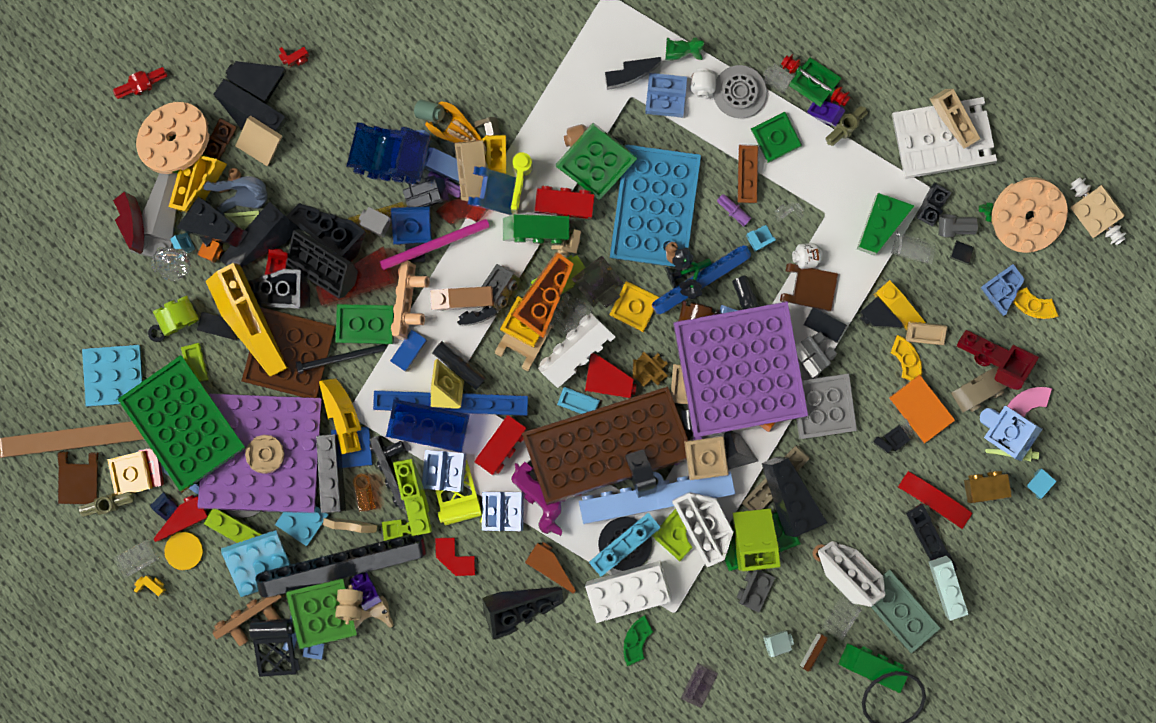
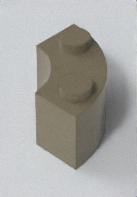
M993 367L951 392L962 412L969 409L973 412L981 407V402L991 396L996 398L1005 393L1003 389L1007 386L995 380L999 367Z

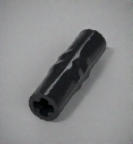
M741 276L732 281L742 310L760 307L747 276Z
M443 341L432 352L434 356L475 390L485 381L486 377Z

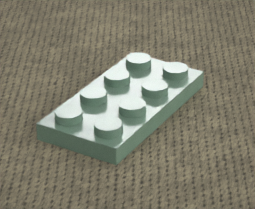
M887 570L882 575L885 597L871 606V608L912 654L935 634L940 627L891 570Z

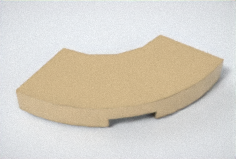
M338 518L323 519V525L332 529L350 530L359 533H375L377 531V525Z

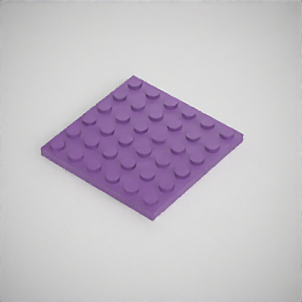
M788 302L673 322L694 437L808 416Z
M209 394L245 447L255 437L269 435L281 443L285 455L280 468L272 473L262 474L251 469L247 463L245 448L199 481L198 509L315 513L318 469L316 436H320L322 399Z

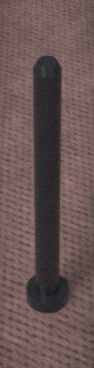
M380 344L305 363L297 361L295 362L298 375H300L305 370L384 352L387 346L386 344Z

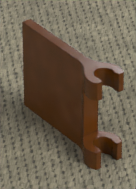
M786 264V272L797 274L793 295L781 294L780 302L831 311L838 273L814 268L801 269L796 264Z
M58 452V504H88L94 502V499L97 498L99 452L89 453V464L68 463V452Z

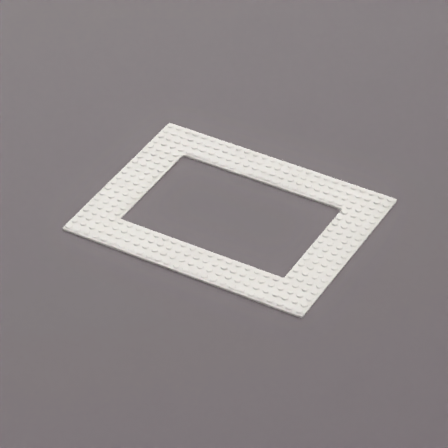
M600 0L506 153V174L517 177L513 168L514 156L524 152L532 159L533 169L529 175L524 176L518 214L547 215L535 213L537 188L541 189V186H551L553 190L560 191V188H569L573 191L577 185L574 180L556 167V163L570 149V146L566 147L564 136L567 135L569 127L584 124L587 128L592 123H595L608 133L629 98L633 97L646 105L649 74L631 84L607 90L605 72L623 70V62L661 57V64L651 73L687 77L683 118L665 117L738 160L739 144L758 145L750 130L752 127L786 112L802 146L767 163L758 145V173L825 213L823 221L809 243L816 244L822 251V261L814 269L838 273L831 311L818 310L847 325L840 337L841 339L921 207L930 187L914 177L904 179L903 170L849 138H842L834 146L828 145L825 138L834 130L833 128L766 89V99L763 106L752 116L734 118L726 115L716 105L713 94L709 95L708 98H699L691 91V76L697 69L706 68L710 69L717 79L719 74L730 66L705 51L701 52L702 60L694 58L691 53L677 60H665L667 38H670L672 41L686 40L620 0ZM877 193L914 205L875 256L857 250ZM473 206L461 228L487 219L489 228L450 244L429 278V287L423 288L411 308L410 313L425 315L424 325H409L408 334L412 329L427 339V342L405 372L390 362L404 341L394 337V344H389L353 402V406L360 423L393 443L402 441L406 451L423 461L425 450L466 453V460L468 461L478 495L482 496V492H522L512 482L511 477L515 472L514 464L517 463L521 466L524 461L526 463L530 461L524 440L521 443H516L514 446L516 451L510 459L508 457L505 458L503 461L505 466L499 474L491 475L474 462L503 422V419L497 415L373 410L374 391L431 393L434 361L438 359L432 352L438 344L443 341L468 362L497 316L495 315L478 324L459 326L457 321L460 320L458 317L466 311L469 313L473 311L476 317L480 315L478 312L485 307L443 311L431 310L430 290L481 287L496 264H499L520 278L540 245L534 244L533 241H526V243L503 241V218L510 215ZM790 273L772 304L782 303L780 302V296L783 293L793 295L797 273ZM788 303L795 345H797L811 335L812 337L817 334L814 330L803 325L812 307ZM825 337L826 341L819 345V348L822 352L829 347L835 349L840 339L836 343ZM814 353L801 363L799 362L802 380L813 379L801 364L814 356ZM792 419L776 422L769 432L759 425L732 430L742 436L758 462L728 470V472L731 471L735 494L716 499L729 523L733 518L732 513L737 512L763 468L761 463L769 459ZM725 432L701 436V438L722 437ZM687 460L674 465L666 480H669V483L677 482L679 477L688 476L689 479ZM531 470L528 474L532 479L538 481L536 474ZM464 483V486L471 490V487ZM608 485L561 502V513L555 520V523L562 529L561 536L553 532L545 534L539 529L538 523L543 515L542 508L535 502L533 505L530 504L525 498L523 522L589 562L600 553L598 540L602 529L616 518L583 524L579 501H582L583 496L593 495L594 498L601 497L603 492L612 491L613 494H618L620 490L612 485ZM675 506L622 517L640 520L649 513L660 526L674 511ZM620 530L615 532L616 535L621 533ZM688 531L686 533L687 539L693 548L680 562L651 536L652 550L649 558L643 564L647 565L661 561L672 598L670 603L660 606L672 613L677 611L705 565ZM612 536L610 542L615 540L614 536ZM632 553L630 555V558L634 557L636 554ZM611 568L607 573L611 575L622 571Z

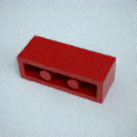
M541 186V189L537 188L535 213L592 219L594 194H591V191L580 190L579 193L572 192V189L560 188V191L553 190L551 186Z
M507 415L474 462L491 475L499 474L505 466L503 461L506 457L510 459L516 451L514 446L517 442L521 443L523 441L522 433L527 428Z

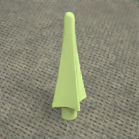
M1030 448L1023 460L1030 462L1031 459L1039 460V452L1032 451V448ZM1001 449L985 450L986 453L1012 457Z

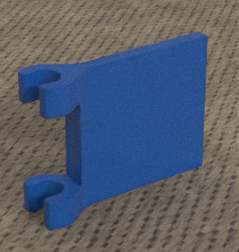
M475 166L473 174L483 176L480 198L469 197L468 205L512 215L511 205L516 177L493 171L486 167L480 168Z

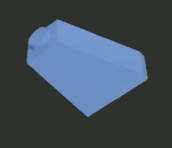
M424 147L423 151L428 155L422 168L459 183L457 159L435 148Z

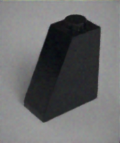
M235 61L226 70V78L263 102L268 103L287 71L282 66Z

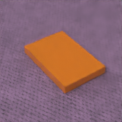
M920 374L889 397L924 444L955 421Z

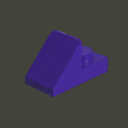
M825 101L821 107L813 102L806 113L829 127L831 125L836 127L845 110L841 106Z

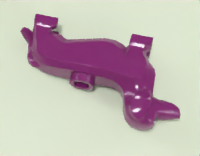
M525 461L521 466L517 463L514 464L515 472L511 477L512 482L525 494L524 498L533 505L535 502L542 508L543 515L538 523L539 529L545 534L553 532L561 536L562 529L555 523V520L561 513V502H565V500L546 505L538 481L532 479L528 474L533 468Z

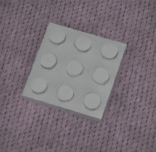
M849 374L802 380L808 416L796 418L799 439L857 431Z

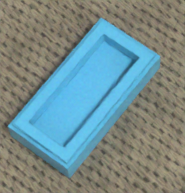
M564 387L557 405L583 414L597 409L600 400Z

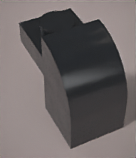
M644 449L625 455L638 498L657 492L654 473Z

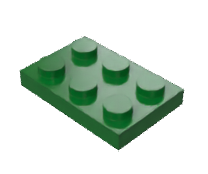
M337 304L335 343L394 344V336H392L391 325L394 322V306Z

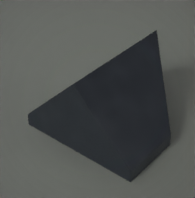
M732 430L724 433L723 438L728 470L758 462L739 433Z

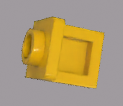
M149 575L141 576L134 584L136 586L134 589L136 593H139L144 586L148 587L157 596H162L166 591L163 587L165 584L156 577L153 579Z

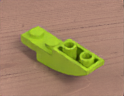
M413 458L393 462L412 536L431 533L432 528L428 515L430 510Z

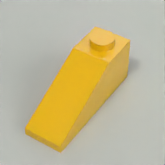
M890 280L873 294L875 297L878 296L903 323V327L906 330L909 321L926 323Z

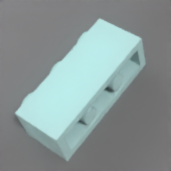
M947 556L929 561V566L947 618L951 621L968 615L952 561Z

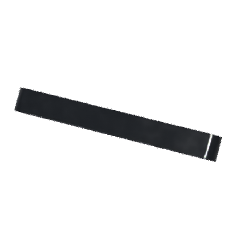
M409 534L264 571L256 575L255 581L260 596L266 598L419 559L426 555L427 550L422 534L415 536Z

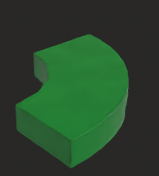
M645 615L636 620L626 634L623 653L627 666L644 659V642L653 633Z

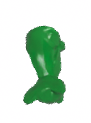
M696 37L690 42L683 40L672 41L670 38H667L665 60H677L689 53L694 58L702 60L701 52L703 51L704 41H700Z

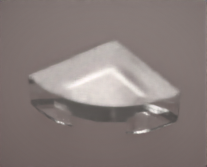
M902 419L898 422L909 438L914 435V431L911 429L907 419Z

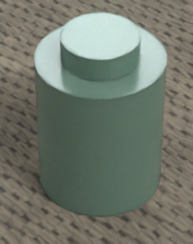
M419 100L414 108L416 118L433 123H439L445 115L442 105L425 100Z

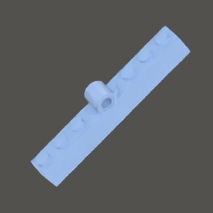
M731 471L728 472L729 475L690 480L688 476L679 477L677 482L669 483V480L663 481V477L659 473L653 472L654 477L658 479V484L656 485L657 492L638 498L636 491H632L631 487L620 489L618 494L608 491L601 493V497L594 498L593 495L583 496L582 501H579L583 524L673 507L672 500L689 492L714 498L734 495L735 490Z

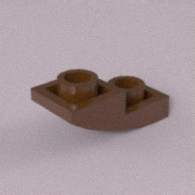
M219 118L212 135L209 136V141L203 154L220 160L238 126L223 118Z

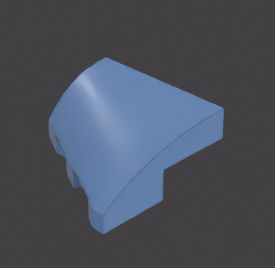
M1012 264L980 288L995 308L1004 316L1007 314L1025 279L1014 264Z

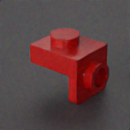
M283 47L279 48L281 54L278 56L284 65L288 63L290 67L295 64L298 66L308 61L307 57L310 56L305 47L287 56Z
M281 249L269 250L265 275L285 269L288 253Z

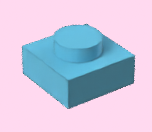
M188 233L175 235L170 239L178 256L195 250Z

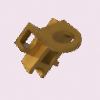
M643 352L637 360L633 359V378L637 379L643 387L650 380L658 386L668 376L662 370L668 363L663 361L659 353L651 359Z

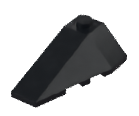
M225 79L222 80L213 94L241 130H243L249 116L254 117L277 133L280 132L287 121L284 115Z
M269 202L245 229L248 233L237 248L230 246L219 260L226 266L236 263L240 264L242 268L269 253V250H274L287 243L292 237L293 230L299 228Z
M298 203L286 216L301 231L350 262L358 255L366 232L351 220L339 218L331 213L321 212L319 209Z
M282 269L248 281L259 307L310 308V287L302 270Z
M552 587L505 591L483 597V611L492 639L512 634L517 631L514 626L523 621L529 624L532 622L531 618L534 614L538 612L545 614L562 604V588Z

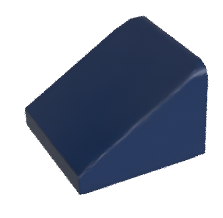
M164 492L150 505L152 510L165 521L179 507Z

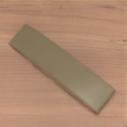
M797 444L785 456V458H789L796 471L810 459ZM766 477L742 502L750 511L763 509L773 499Z

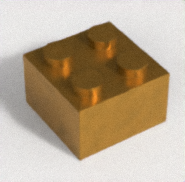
M1002 471L988 472L987 477H983V474L968 476L969 480H964L967 502L977 503L1012 497L1008 474H1002Z

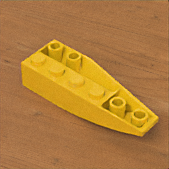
M232 263L216 271L206 280V284L223 319L270 377L287 369L240 264Z

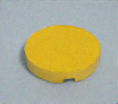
M176 533L166 542L164 549L165 558L175 569L189 570L201 561L203 545L199 538L192 533Z

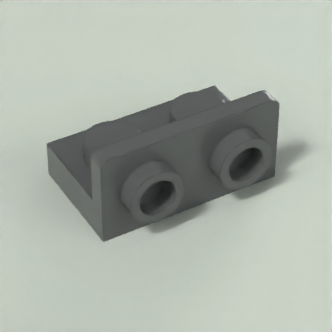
M496 264L481 287H493V307L501 311L507 305L512 293L517 290L521 279L499 264Z
M760 570L748 571L745 577L747 584L745 588H740L736 597L739 599L738 603L760 612L775 577Z

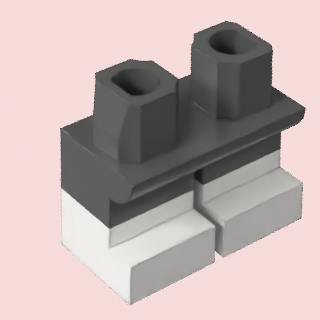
M821 332L812 337L810 335L795 345L800 363L813 353L815 354L801 364L811 378L831 364L830 361L837 355L832 347H829L824 352L819 348V345L826 341Z

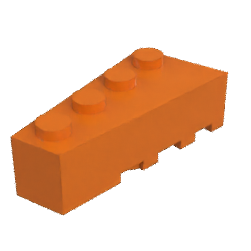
M556 252L511 315L544 338L574 264Z

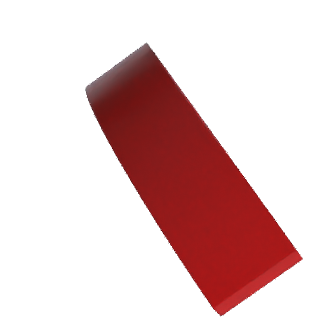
M909 471L898 486V488L961 529H963L973 514L958 502Z

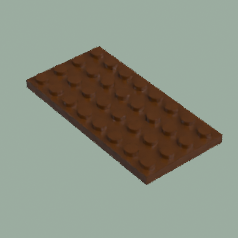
M668 387L522 433L546 505L632 478L625 455L644 449L653 471L687 460L684 442L688 441Z

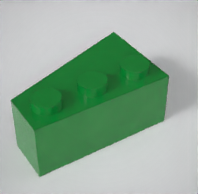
M513 214L503 218V241H514V243L533 241L534 244H543L544 241H551V244H563V241L569 240V216Z

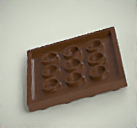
M261 307L263 316L287 369L270 377L249 351L242 382L304 398H317L320 389L319 381H322L325 366L305 370L303 374L298 375L295 362L301 361V363L328 357L336 327Z

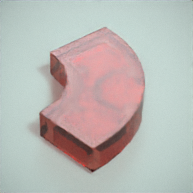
M456 199L444 204L436 212L452 225L461 219H471L474 222H478L489 209L468 205V201Z

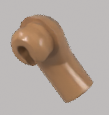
M670 242L666 245V257L670 263H672L675 252L678 250L676 242Z

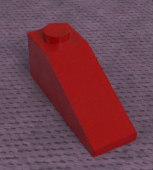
M191 495L183 499L184 503L179 505L153 538L154 542H159L207 519L209 516L207 510L198 509V496Z

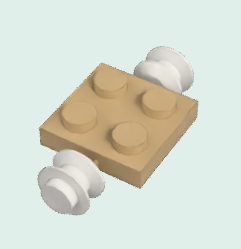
M1079 177L1071 183L1073 187L1070 190L1075 189L1077 192L1075 197L1082 196L1083 199L1070 208L1092 238L1104 230H1109L1106 232L1105 237L1112 239L1110 244L1115 243L1118 245L1126 239L1124 237L1126 233L1120 232L1121 225L1114 226L1113 224L1123 218L1125 214L1103 184L1089 193L1091 185L1084 183L1086 178L1082 180Z

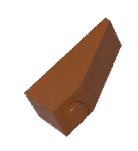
M544 542L542 544L537 543L525 563L574 594L576 590L555 554L551 551L552 547Z

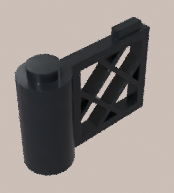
M290 619L251 621L249 632L254 644L259 677L296 675L297 670H300L299 658H295L292 634L295 633L293 622ZM287 642L288 651L284 653L276 646L279 643ZM259 644H266L271 648L267 655L260 650ZM273 650L282 656L278 663L269 657ZM285 659L291 663V669H284L279 664ZM267 660L274 668L264 671L262 663Z

